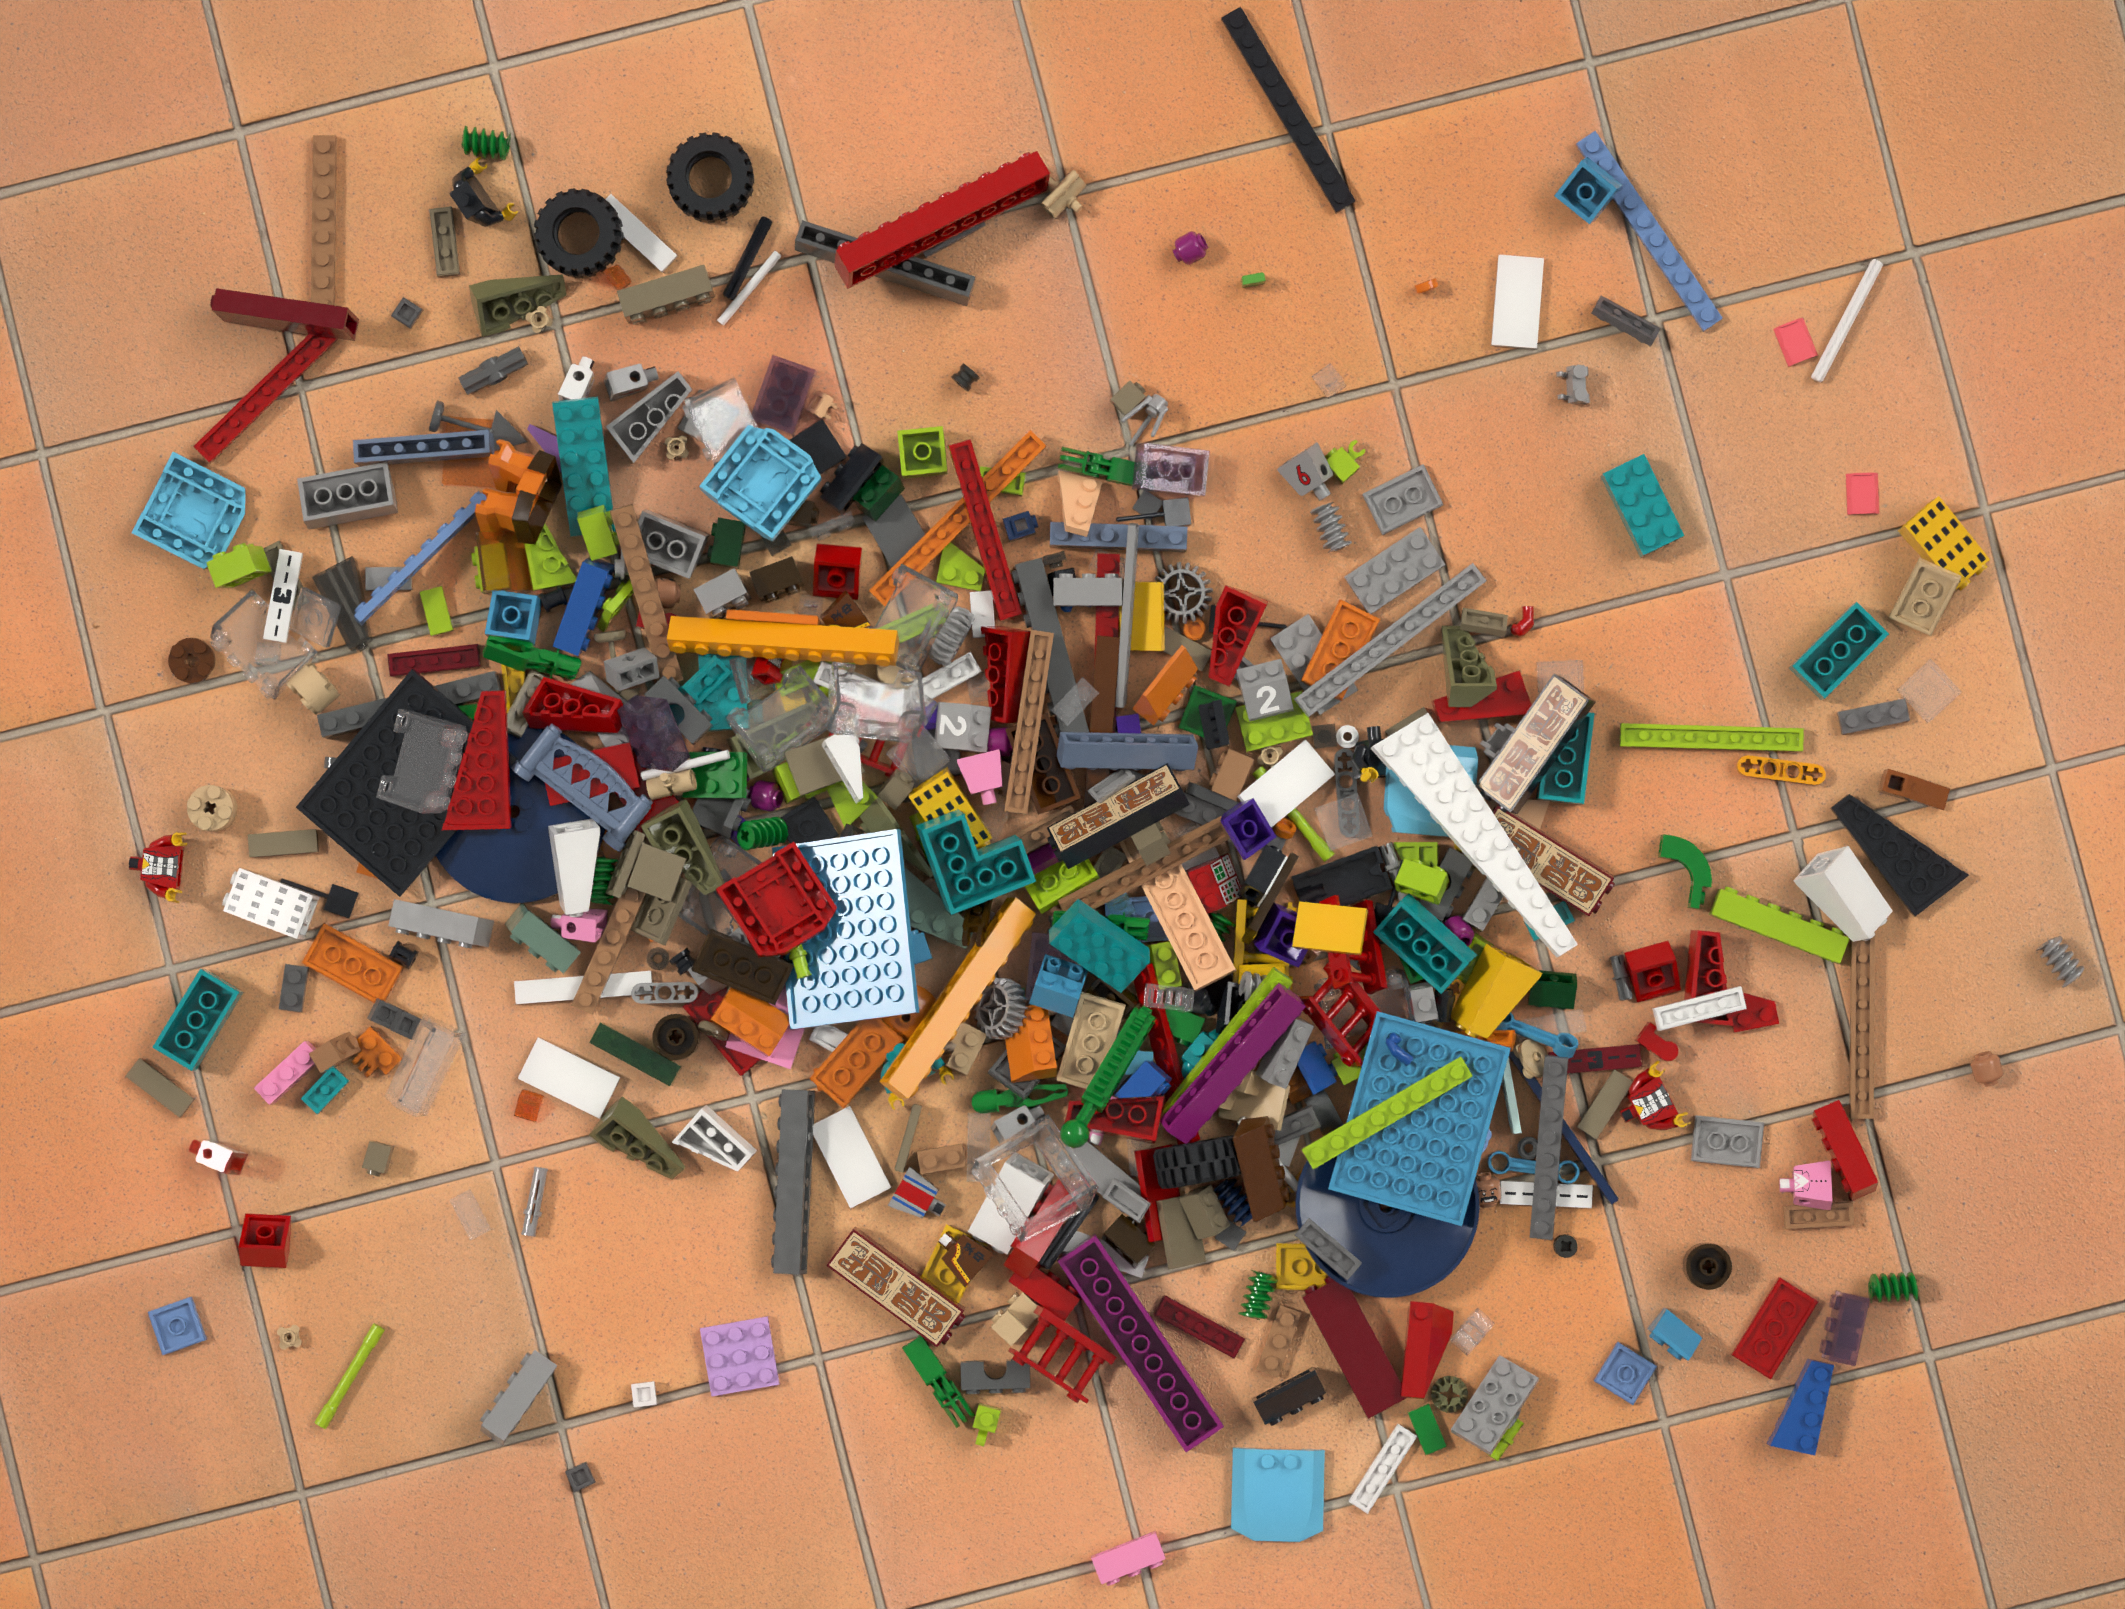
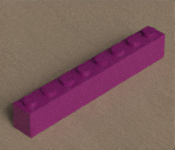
M1280 983L1274 987L1161 1118L1160 1122L1168 1133L1185 1144L1197 1135L1199 1129L1206 1121L1211 1119L1213 1113L1227 1100L1231 1092L1241 1084L1250 1070L1255 1068L1257 1062L1271 1049L1275 1041L1286 1032L1294 1019L1300 1016L1306 1006L1298 995Z

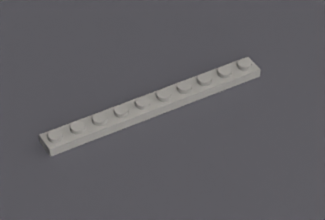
M1472 563L1294 700L1307 717L1311 716L1487 580Z

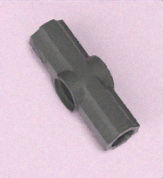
M518 346L499 357L494 356L485 360L478 368L458 378L466 394L470 395L488 385L492 386L508 377L507 375L528 365V362Z

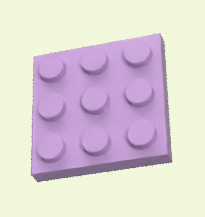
M768 1316L700 1328L711 1397L780 1384Z

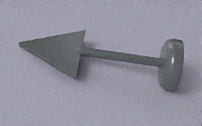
M436 401L429 426V431L431 432L438 431L441 421L476 431L489 430L493 433L494 451L500 450L499 445L496 444V441L499 439L509 441L512 446L527 442L497 410L490 429L443 416L445 405L442 401Z

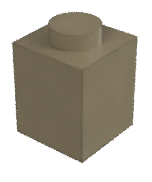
M1129 381L1110 399V402L1125 416L1145 400L1146 396L1144 393L1146 391L1138 382L1133 384Z
M896 769L879 788L877 796L896 810L913 789L914 782L912 777L908 773L900 772Z
M373 1140L369 1141L362 1168L367 1169L368 1174L380 1177L381 1173H387L394 1146Z

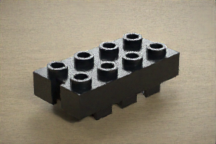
M1378 846L1291 877L1299 902L1319 904L1324 899L1339 895L1340 906H1346L1393 889L1387 871L1382 873L1379 864L1384 862Z

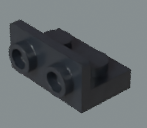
M1221 699L1199 705L1198 709L1206 748L1210 750L1229 746L1230 741Z

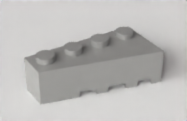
M678 371L606 426L633 463H635L692 391V388Z
M394 899L388 926L395 927L396 933L409 935V932L413 931L417 932L416 937L430 940V936L438 937V942L451 944L452 940L459 941L458 946L472 949V945L489 947L494 920Z
M536 1350L532 1354L527 1353L520 1363L523 1367L519 1373L513 1372L507 1381L509 1384L505 1392L501 1390L493 1401L496 1403L492 1411L487 1409L480 1419L483 1422L480 1431L502 1447L507 1441V1436L517 1427L522 1415L528 1411L536 1395L541 1392L557 1368L555 1363Z

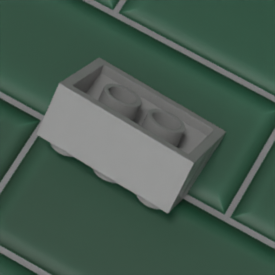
M643 510L638 524L650 563L690 579L702 556L710 534L650 510Z

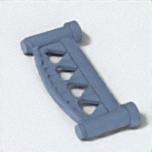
M551 723L550 726L544 729L520 761L516 760L511 769L528 782L534 775L539 777L605 828L607 832L602 839L612 848L621 852L626 845V839L652 808L653 801L644 794L641 797L636 796L626 781L608 763L591 751L561 738L560 734L562 731ZM561 749L564 755H569L572 758V762L569 765L553 770L554 753L556 750ZM574 764H581L583 769H587L590 772L589 778L571 784ZM593 778H599L601 784H607L608 791L606 793L590 798V786ZM611 792H617L619 798L626 799L627 804L624 807L608 812L609 794Z

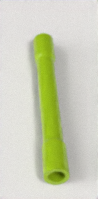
M1261 766L1252 775L1258 780L1267 770ZM1296 808L1287 814L1324 862L1335 854Z
M375 1323L372 1324L357 1354L330 1399L314 1422L316 1425L324 1429L328 1427L339 1404L364 1362L383 1335L384 1328Z

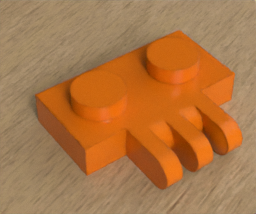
M370 1026L357 1039L359 1048L362 1051L351 1062L355 1065L362 1059L364 1062L358 1069L361 1072L368 1066L370 1069L364 1074L368 1078L377 1068L385 1075H388L403 1058Z

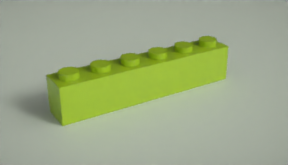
M1725 886L1724 890L1718 889L1709 912L1710 916L1830 962L1841 963L1850 939L1844 936L1845 933L1842 930L1832 927L1830 931L1823 928L1824 924L1811 919L1809 923L1802 920V915L1789 911V914L1780 911L1781 907L1768 903L1767 906L1759 903L1760 899L1751 895H1747L1746 898L1737 895V890Z

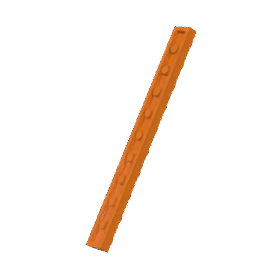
M1031 430L982 477L989 503L1046 448V445ZM963 497L869 590L884 607L970 523Z

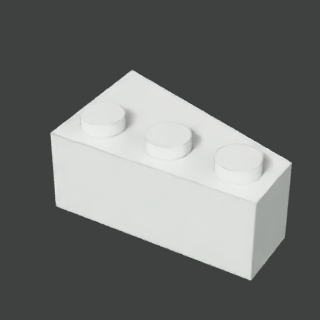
M707 1105L694 1116L672 1141L674 1144L684 1146L692 1150V1152L702 1154L735 1171H739L757 1152L751 1144Z

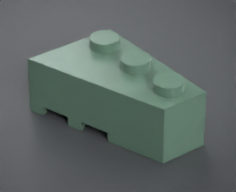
M523 903L519 905L505 923V926L512 933L510 937L519 945L523 942L530 947L528 951L537 959L540 956L546 959L545 965L554 972L560 970L564 974L581 953L576 946L566 938H563L560 933L547 925L539 916L537 917L528 910Z

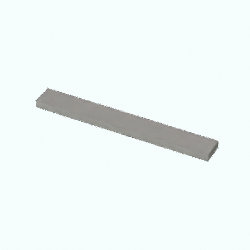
M1136 523L1128 525L1115 702V707L1120 708L1125 707L1127 704L1139 525Z

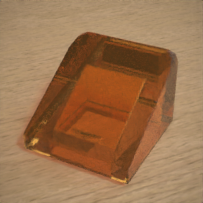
M620 265L604 270L605 276L617 291L624 289L632 282Z
M523 1089L518 1097L514 1116L536 1122L544 1096Z

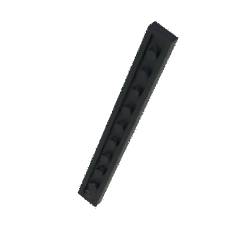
M1241 6L1223 16L1221 21L1335 214L1355 203L1353 195Z

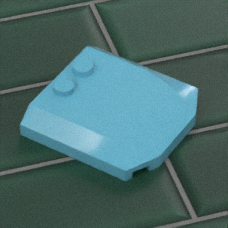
M748 425L704 479L699 488L708 498L762 537L774 541L822 479L808 453L774 429H761Z
M172 452L155 489L131 533L205 569L208 567L206 562L213 560V555L224 551L226 553L245 516V488Z
M1449 745L1476 786L1478 756L1475 747ZM1386 766L1384 811L1391 821L1392 832L1449 837L1440 824L1436 823L1430 816V812L1424 805L1414 798L1415 795L1407 786L1404 787L1399 781V777Z
M1233 1447L1231 1529L1253 1541L1301 1542L1322 1532L1325 1450Z

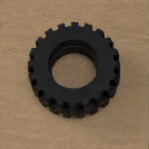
M706 132L699 133L700 136L695 138L691 136L687 138L686 143H680L676 147L677 151L675 154H671L669 158L670 164L667 165L666 170L667 186L675 204L687 216H692L700 222L702 220H706L708 223H715V220L725 221L728 220L727 217L731 215L736 216L740 213L739 210L742 207L745 208L749 196H752L754 183L753 167L742 146L738 142L735 143L732 138L720 136L719 133L715 132L712 135H707ZM708 157L723 160L729 166L732 173L730 187L725 193L715 198H703L697 195L689 182V174L692 167L698 161Z
M573 188L568 189V192L563 193L560 191L556 193L555 198H549L545 202L547 205L543 209L540 208L537 213L539 218L534 222V227L536 228V233H533L534 241L537 243L536 248L539 254L542 255L543 260L553 269L566 276L583 278V276H596L595 273L605 271L608 264L614 263L617 252L620 253L622 248L620 244L621 240L624 239V233L621 229L623 225L616 209L602 196L587 189L576 190ZM576 212L591 215L598 223L600 230L595 246L590 251L580 255L571 254L564 250L558 240V231L561 223L567 216Z
M1234 1135L1155 1150L1153 1158L1159 1186L1162 1189L1176 1188L1241 1175L1233 1141Z

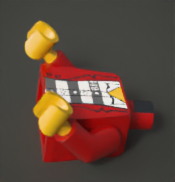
M186 832L165 835L151 842L149 848H144L142 857L130 856L129 870L141 871L140 880L145 881L146 888L158 897L173 903L180 902L175 899L177 893H182L180 884L184 856L183 846H187V843L182 842V836L187 835Z
M1655 1061L1650 1068H1647L1635 1077L1629 1087V1095L1627 1096L1630 1106L1619 1111L1625 1123L1637 1118L1641 1125H1646L1647 1128L1665 1131L1678 1126L1685 1127L1690 1125L1691 1122L1684 1123L1682 1120V1116L1688 1115V1113L1683 1112L1678 1115L1660 1078L1666 1069L1658 1071L1656 1066L1660 1061Z

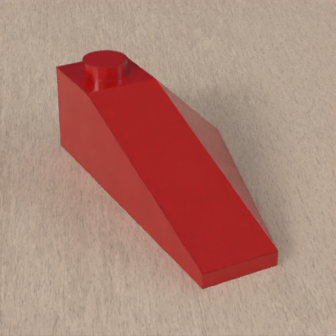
M1225 585L1216 605L1209 678L1230 687L1269 601L1250 592Z
M1410 1301L1407 1312L1401 1397L1425 1398L1452 1335L1454 1311L1434 1303Z

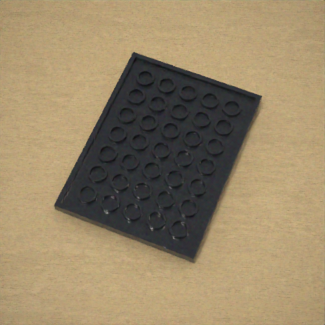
M411 669L296 808L401 897L457 831L442 830L446 819L449 802H451L454 785L474 720L415 669ZM508 751L510 769L518 758Z

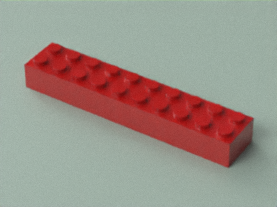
M1038 151L1031 154L1030 152L1024 153L1017 161L1013 163L1006 162L993 173L986 172L978 180L972 183L966 182L952 193H943L939 196L938 200L932 203L929 201L923 203L914 212H905L897 220L891 223L887 221L871 233L869 231L862 233L857 240L851 243L849 241L842 243L836 249L835 268L845 286L849 289L1047 191L1050 172Z

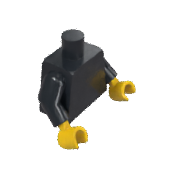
M482 157L476 158L470 163L469 167H466L453 177L452 187L454 190L450 192V196L467 220L488 227L503 221V219L511 221L519 212L510 210L514 203H508L502 212L498 210L476 176H474V174L478 175L487 168V165L481 167L478 163Z
M1380 726L1367 727L1368 740L1357 742L1351 758V762L1355 766V779H1361L1363 782L1369 779L1373 783L1377 778H1386V765L1371 750L1372 746L1384 740L1381 738Z

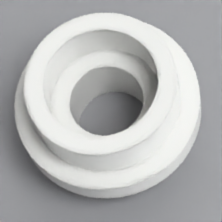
M1345 725L1337 731L1336 740L1341 747L1351 748L1358 742L1359 734L1353 726ZM1344 733H1350L1352 739L1350 741L1344 740Z

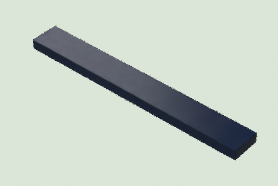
M1510 1052L1509 1059L1541 1104L1542 1086L1535 1077L1528 1079L1524 1076L1522 1071L1523 1065L1520 1059L1515 1056L1514 1052ZM1563 1118L1562 1136L1608 1203L1612 1205L1619 1198Z

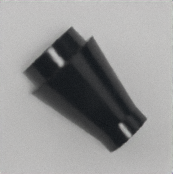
M1447 988L1442 994L1435 989L1434 997L1438 1022H1450L1455 999L1453 989Z

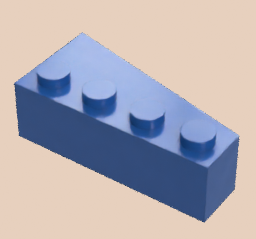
M590 556L582 562L553 647L579 656L583 651H587L591 641L588 636L590 631H594L598 621L597 613L599 609H602L606 599L604 595L613 580L614 564L601 559L591 561Z
M1807 1359L1795 1383V1387L1785 1404L1786 1406L1766 1444L1815 1456L1834 1368L1833 1364Z

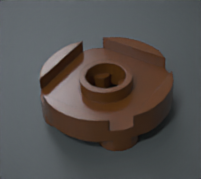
M185 638L172 646L168 658L169 668L175 677L181 681L190 684L200 683L206 680L214 669L215 654L206 642L197 638ZM191 654L193 657L198 658V662L194 663V667H191L188 663L186 664V659H189Z

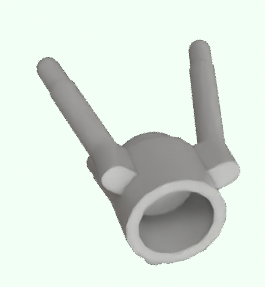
M1154 394L1152 397L1148 395L1143 402L1121 419L1123 423L1143 407H1147L1145 412L1148 416L1133 436L1129 446L1134 445L1151 419L1158 416L1151 437L1156 435L1161 421L1168 411V402L1160 395Z

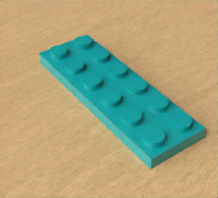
M598 396L552 402L570 537L582 535L577 520L578 512L601 505L605 506L606 512L613 510ZM612 524L613 532H616L615 526Z

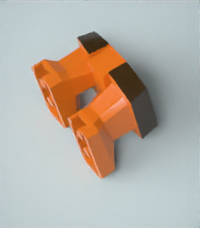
M499 439L496 441V444L499 445L500 451H495L494 455L490 454L488 463L496 490L499 491L485 488L482 493L486 495L487 499L486 501L482 500L480 504H476L475 508L482 538L493 542L499 541L505 530L509 529L516 533L518 543L535 545L562 487L556 457L541 450L536 455L519 452L514 449L509 441Z

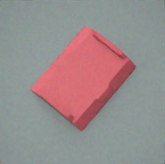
M1803 318L1773 329L1788 367L1818 355Z
M1878 473L1846 474L1847 515L1879 514Z

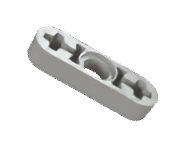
M691 982L639 983L633 987L631 995L633 1000L640 1004L689 1003L698 997V988ZM674 985L679 986L678 990H685L688 985L691 990H694V994L690 995V999H686V995H678L679 1000H674L676 994ZM651 986H656L654 991L656 1000H651L652 995L644 996V1000H640V996H636V991H639L640 987H644L645 991H652ZM662 986H667L671 989L672 994L669 999L664 1000L659 997L658 991Z

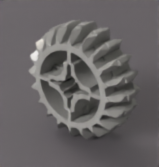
M1178 562L1177 570H1174L1170 564L1168 565L1170 573L1162 569L1160 572L1164 578L1155 577L1157 582H1164L1165 585L1170 578L1177 575V586L1172 590L1164 591V598L1175 599L1179 602L1180 611H1176L1170 608L1164 600V612H1168L1165 619L1169 620L1171 615L1175 616L1174 623L1176 624L1179 617H1182L1183 624L1187 623V616H1190L1192 622L1196 621L1194 613L1202 617L1203 612L1200 608L1209 609V606L1204 601H1212V597L1206 596V593H1211L1213 589L1205 588V585L1211 582L1210 579L1202 581L1206 573L1203 571L1197 575L1198 566H1195L1193 571H1190V563H1186L1185 569H1181V562ZM1184 575L1192 577L1200 588L1188 587L1185 584ZM1180 582H1182V587L1189 592L1183 600L1184 605L1182 604V599L1175 594V592L1179 591ZM1195 595H1201L1199 603L1187 611V599Z
M959 606L952 610L930 649L929 657L934 662L945 667L951 663L975 620L974 615L969 610Z
M995 978L983 990L981 1000L977 1003V1007L973 1009L977 1012L974 1019L978 1021L976 1026L986 1033V1036L992 1039L1003 1040L1013 1037L1014 1033H1018V1027L1023 1026L1022 1019L1026 1018L1024 1012L1028 1009L1025 1006L1027 998L1024 997L1025 991L1021 989L1020 984L1012 979Z

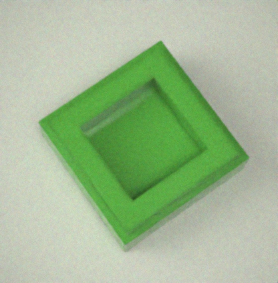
M1263 272L1245 275L1241 278L1242 288L1263 285L1266 281Z

